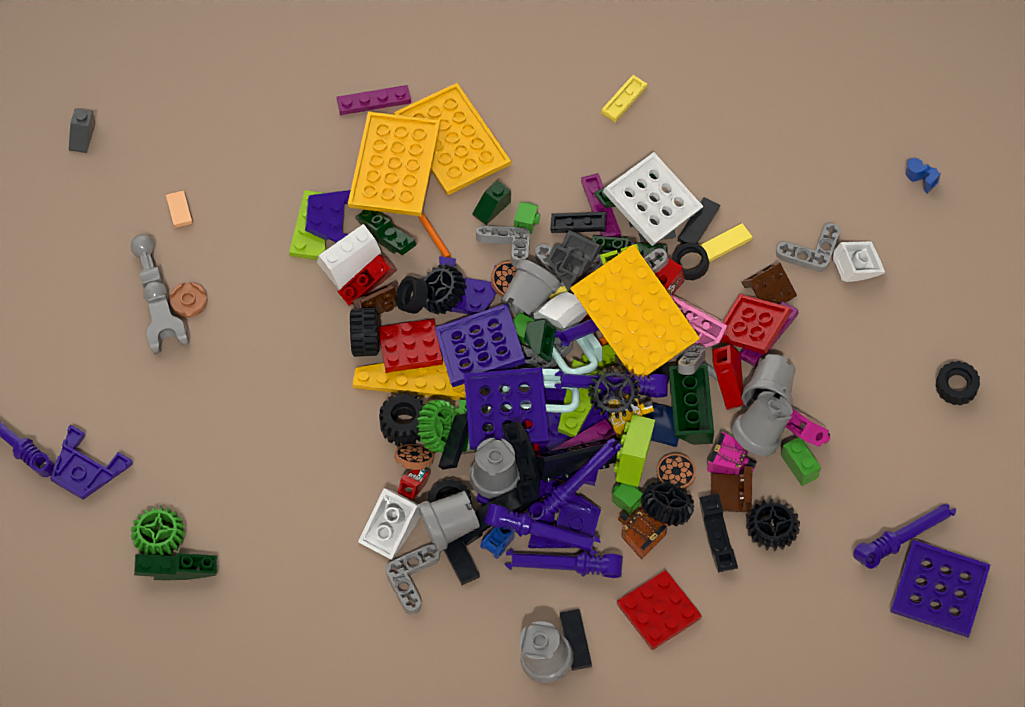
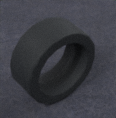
M686 243L676 249L672 260L680 265V260L684 255L691 252L698 253L702 258L701 265L692 271L684 270V279L693 281L700 279L706 274L710 262L706 250L701 245Z
M413 276L405 277L399 284L396 292V305L398 309L412 314L420 312L428 296L426 282Z

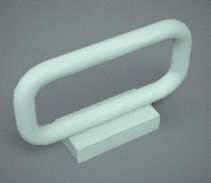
M593 333L576 340L590 361L589 365L580 368H569L556 347L553 346L552 357L564 374L583 375L590 373L597 368L598 362L602 361V346Z
M542 369L544 388H556L554 387L555 384H561L560 376H555V373L561 369ZM503 386L502 394L509 393L510 388ZM562 387L572 391V403L569 405L546 404V412L568 413L576 410L580 402L579 388ZM505 404V405H504L507 409H509V410L512 409V407H511L510 405H508V404ZM522 404L520 406L524 411H528L532 407L530 404Z

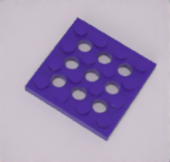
M507 303L435 327L452 388L465 384L464 374L503 371L526 363ZM498 323L497 326L490 327L492 324ZM474 330H480L478 333H472ZM456 336H462L460 339L454 340ZM497 337H503L499 341H494ZM479 343H484L483 346L476 347ZM462 349H466L465 352H463V353H458V351H460V350H462ZM501 351H507L503 355H498ZM488 357L487 360L480 361L481 358ZM470 363L469 366L462 367L463 364Z
M542 367L464 374L470 450L477 449L484 440L489 438H495V440L500 441L501 439L505 440L502 425L518 421L521 424L525 421L533 423L532 428L525 429L532 445L549 443ZM521 385H528L530 389L528 392L523 393L519 390V387ZM507 386L510 388V392L502 394L499 389ZM488 388L491 392L489 395L483 396L480 394V390ZM523 403H529L532 407L530 410L524 411L520 406ZM508 404L512 409L509 412H503L501 407ZM484 406H489L492 408V411L489 414H484L481 409ZM486 424L494 427L491 432H485L482 428Z
M913 540L890 612L969 638L991 565ZM928 561L932 567L926 569L921 565V562ZM941 568H949L951 570V574H943L941 572ZM968 574L971 580L963 581L960 575ZM922 578L927 584L920 586L916 583V579ZM939 584L943 585L946 588V591L939 592L936 590L935 586ZM962 591L966 597L963 599L957 598L955 592ZM918 596L921 602L913 603L910 597ZM937 602L941 608L934 610L931 608L930 603ZM952 608L958 609L960 615L953 616L949 610Z

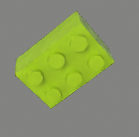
M632 414L631 421H626L624 433H627V435H622L620 443L622 446L617 453V460H620V462L616 461L613 472L617 473L616 482L639 487L655 424L654 419Z

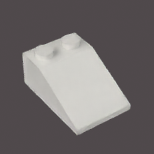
M384 488L358 542L393 560L421 516L417 506L418 503L393 490Z

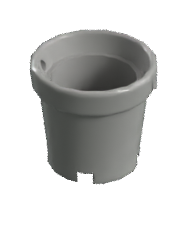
M519 259L515 267L516 273L501 299V303L506 302L509 310L517 315L519 312L525 313L528 317L534 319L533 313L547 301L551 294L557 292L561 283L554 275L541 266L526 259Z
M769 354L763 360L761 357L750 383L745 386L741 397L747 409L754 403L760 393L765 391L774 392L773 397L777 399L782 396L792 407L791 391L796 371L794 364L792 363L790 366L787 364V358L779 355Z
M765 391L760 393L744 414L739 415L732 425V434L735 440L744 449L759 456H769L775 453L781 444L780 437L793 413L790 403L782 396L779 399L773 397L774 392Z
M495 438L484 440L477 447L475 460L470 467V482L474 490L483 497L496 499L516 489V484L520 483L521 480L512 445L504 439H501V441L495 440Z
M465 491L431 503L426 500L417 505L429 536L438 552L447 549L448 544L480 527Z
M536 621L532 623V626L525 627L520 635L521 664L524 672L531 679L540 683H552L561 679L569 672L573 663V650L569 641L551 623Z

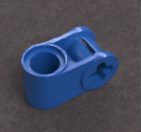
M505 526L503 529L495 527L483 539L480 548L488 550L494 555V558L498 559L514 540L515 529L504 534L501 531L506 528Z

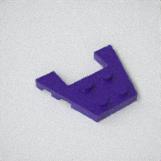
M351 190L309 195L307 199L305 231L326 241L329 239L336 243L346 237L348 234L342 233L344 204L348 205Z
M439 256V265L444 266L447 264L455 267L456 259ZM465 278L467 288L464 292L466 295L461 297L463 302H458L457 307L452 308V312L474 315L488 310L497 294L493 290L491 282Z
M70 425L50 479L53 483L84 500L131 467L133 461L117 452L106 467L100 465L75 450L85 438V433Z
M555 480L547 482L543 495H551L552 487L561 484ZM573 494L571 504L562 506L556 527L593 538L601 509L583 497ZM533 534L528 548H576Z

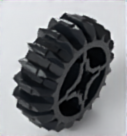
M447 264L444 266L438 265V268L432 267V272H427L425 278L422 277L428 286V296L424 305L427 311L437 315L440 313L445 315L447 311L452 312V308L457 307L458 302H463L461 297L466 295L464 292L467 288L465 285L466 280L457 268Z
M610 366L611 372L608 373L607 369L603 368L605 373L603 376L599 372L596 373L599 377L598 381L595 378L591 379L596 385H589L588 388L594 389V393H588V396L595 397V399L590 401L591 404L597 402L598 405L594 408L595 411L600 407L603 409L600 415L603 416L605 411H608V418H611L612 413H615V418L618 419V412H622V415L625 417L627 415L624 410L628 409L629 412H633V409L630 407L631 404L636 407L638 406V403L633 400L634 398H641V396L635 395V392H640L641 388L634 387V385L639 384V381H631L635 375L631 374L628 377V369L621 373L622 367L618 366L617 372H614V366ZM619 376L624 378V380L618 385H612L606 378ZM603 383L608 392L600 401L598 389L600 384ZM608 384L614 389H616L617 387L619 388L621 385H623L620 388V392H618L620 393L619 396L622 398V400H620L616 396H612L609 399H607L610 396V388L607 386ZM629 384L631 387V397L627 402L622 396V390ZM615 399L623 407L612 409L606 407L605 404Z
M658 481L657 483L652 482L651 485L645 488L641 497V507L644 508L643 512L648 513V517L654 518V521H659L661 524L665 523L668 526L673 524L677 527L678 525H684L691 518L694 512V501L691 499L692 496L687 494L686 490L681 489V486L677 487L674 486V483L671 485L666 481L665 483Z
M771 498L769 503L763 500L761 505L756 504L754 509L750 510V515L747 516L746 520L748 522L746 529L749 530L748 536L752 537V542L758 541L759 548L765 545L766 551L769 550V547H773L775 552L777 547L783 550L785 545L790 547L792 541L796 540V535L800 531L798 528L800 521L797 520L798 513H794V508H787V502L781 505L780 499L777 503H773ZM769 514V517L759 520L762 516ZM784 530H788L786 533L777 536V533L784 532Z

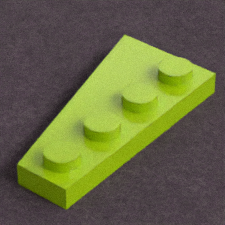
M304 190L289 250L290 256L318 260V256L326 251L324 239L305 231L308 196L323 194V192Z
M573 359L572 369L580 368L587 364ZM595 369L594 371L583 375L597 376L596 373L599 372L603 376L605 373L599 369ZM579 388V406L572 412L561 413L558 432L571 438L579 434L594 406L590 401L595 399V397L588 396V393H594V389ZM569 389L566 391L563 405L572 403V391Z

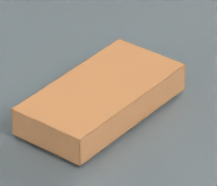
M184 191L167 194L166 199L174 228L191 225L192 219Z

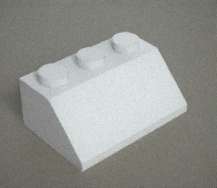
M363 224L318 256L317 263L336 288L340 290L378 254L382 255L375 238Z

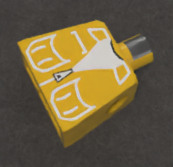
M629 395L623 396V398H624L627 402L629 401V399H630V397H631V396H629ZM634 398L633 401L638 403V406L636 407L631 404L630 407L633 409V412H629L628 409L624 410L627 415L625 417L622 415V412H618L619 418L616 419L615 413H612L611 421L618 439H621L623 434L627 435V433H624L626 421H631L632 414L644 417L645 414L654 412L651 400L640 403L639 399ZM615 399L607 403L608 408L617 409L623 407Z

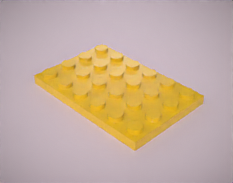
M458 83L394 112V115L440 120V129L431 172L447 196L511 165L510 158Z
M368 111L348 200V208L422 217L440 129V120Z
M634 244L570 288L625 368L629 370V373L633 372L638 377L639 375H642V378L648 376L700 340V337Z

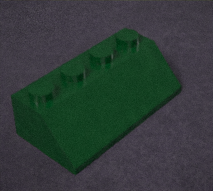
M708 364L700 365L697 371L690 375L680 374L678 366H669L675 437L693 445L713 444L714 424Z

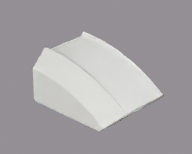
M872 241L841 242L834 250L833 262H835L842 281H860L886 273Z
M564 292L545 302L533 314L535 321L547 320L556 327V331L559 330L561 332L578 325L588 313L575 295Z

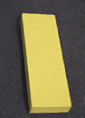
M632 75L601 109V114L616 123L643 93L648 84Z
M741 223L701 244V246L706 250L709 262L751 241L753 236Z

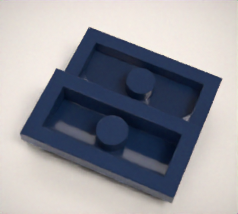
M652 403L654 412L645 414L646 418L655 420L651 441L677 447L679 438L675 437L672 407Z

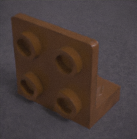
M781 263L770 264L741 282L744 288H752L758 299L772 303H786L797 296Z
M391 285L379 288L353 300V306L355 309L375 308L377 315L389 312L397 307L395 287Z
M744 466L743 474L740 473V475L711 474V495L719 493L723 511L750 512L752 504V467Z

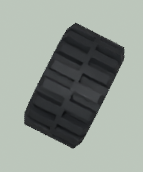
M375 308L351 309L350 342L351 352L354 357L377 356L379 352L378 319Z
M397 393L396 397L390 396L389 401L385 400L383 402V407L381 406L379 414L380 429L383 432L384 438H388V442L392 443L394 441L396 446L409 443L416 444V440L420 442L421 436L417 435L419 432V428L416 427L419 425L417 418L420 417L419 411L422 410V406L426 405L423 404L421 398L417 399V396L414 394L409 396V393H404V395ZM400 415H409L414 418L411 423L404 425L394 421Z

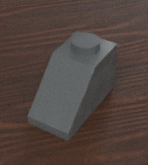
M74 109L70 123L69 151L87 153L96 124L93 111Z

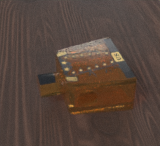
M642 510L638 511L634 517L624 511L618 518V521L624 525L621 533L622 538L640 559H643L667 535L668 526L665 523L661 524L659 521H654V518L648 517V514Z

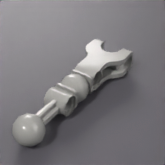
M138 235L131 241V251L140 258L143 271L139 273L144 287V298L148 302L152 322L147 328L146 335L153 354L162 351L161 343L167 337H176L181 346L189 344L183 321L172 316L167 300V288L162 282L158 267L153 265L151 254L154 251V242L147 235Z

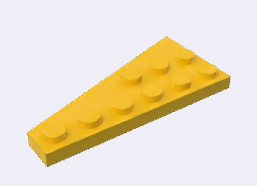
M462 349L458 353H463L466 349ZM443 355V365L385 373L384 363L355 368L352 385L356 389L466 400L465 384L452 388ZM465 363L462 367H467L470 363Z

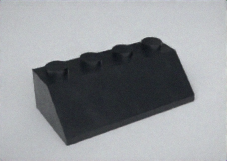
M601 439L535 454L539 479L543 480V482L554 481V477L557 476L562 478L571 477L610 439ZM616 441L613 446H616L619 442ZM615 453L600 469L609 468V464L616 463L617 453Z

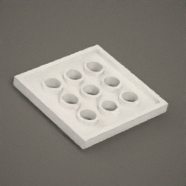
M655 152L603 190L604 194L651 246H654L703 208V205ZM649 173L654 174L657 179H652ZM637 182L642 183L645 188H640ZM662 187H666L669 193L664 192ZM625 191L630 192L632 194V197H628L625 194ZM649 196H654L657 202H653ZM674 200L679 201L681 203V207L677 206L674 203ZM637 205L643 206L645 211L639 210ZM662 210H667L669 216L664 215ZM650 219H654L657 225L652 224Z

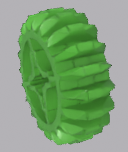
M434 400L427 402L426 405L422 406V410L419 411L420 417L417 418L419 425L416 426L419 428L417 435L421 436L420 442H423L424 447L428 448L429 451L443 453L457 411L454 410V405H450L447 401Z
M160 506L159 510L152 507L150 512L145 509V515L138 513L139 520H134V526L131 527V539L134 541V547H138L140 553L144 552L146 555L160 554L163 556L164 553H168L171 556L172 549L178 550L177 545H182L183 541L181 538L185 537V527L182 523V518L178 517L175 511L171 513L169 507L164 511L163 507ZM163 521L171 524L173 528L163 525ZM142 536L152 539L153 543L147 542Z

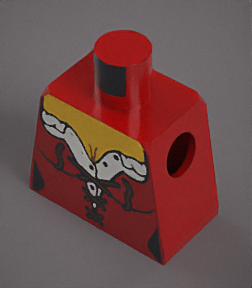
M670 258L668 264L655 274L666 291L671 295L685 282L683 267Z

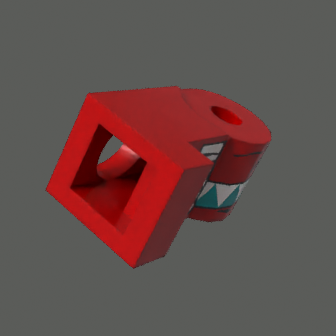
M426 469L411 470V472L401 478L397 493L413 501L428 482L430 471ZM405 488H412V493L407 492Z

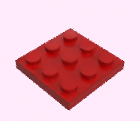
M739 294L723 320V323L728 327L720 342L766 355L791 314V309L787 306Z
M434 319L378 327L385 373L443 365Z
M667 570L617 601L618 607L652 651L702 618V615Z

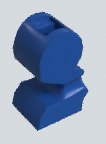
M911 158L907 162L906 176L912 182L925 179L923 188L926 194H928L938 184L941 173L938 172L937 168L930 167L929 164L924 166L923 162L918 158Z

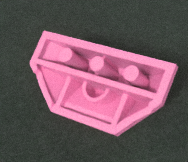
M669 294L700 337V340L694 343L695 345H702L706 348L720 343L728 327L726 324L685 300Z

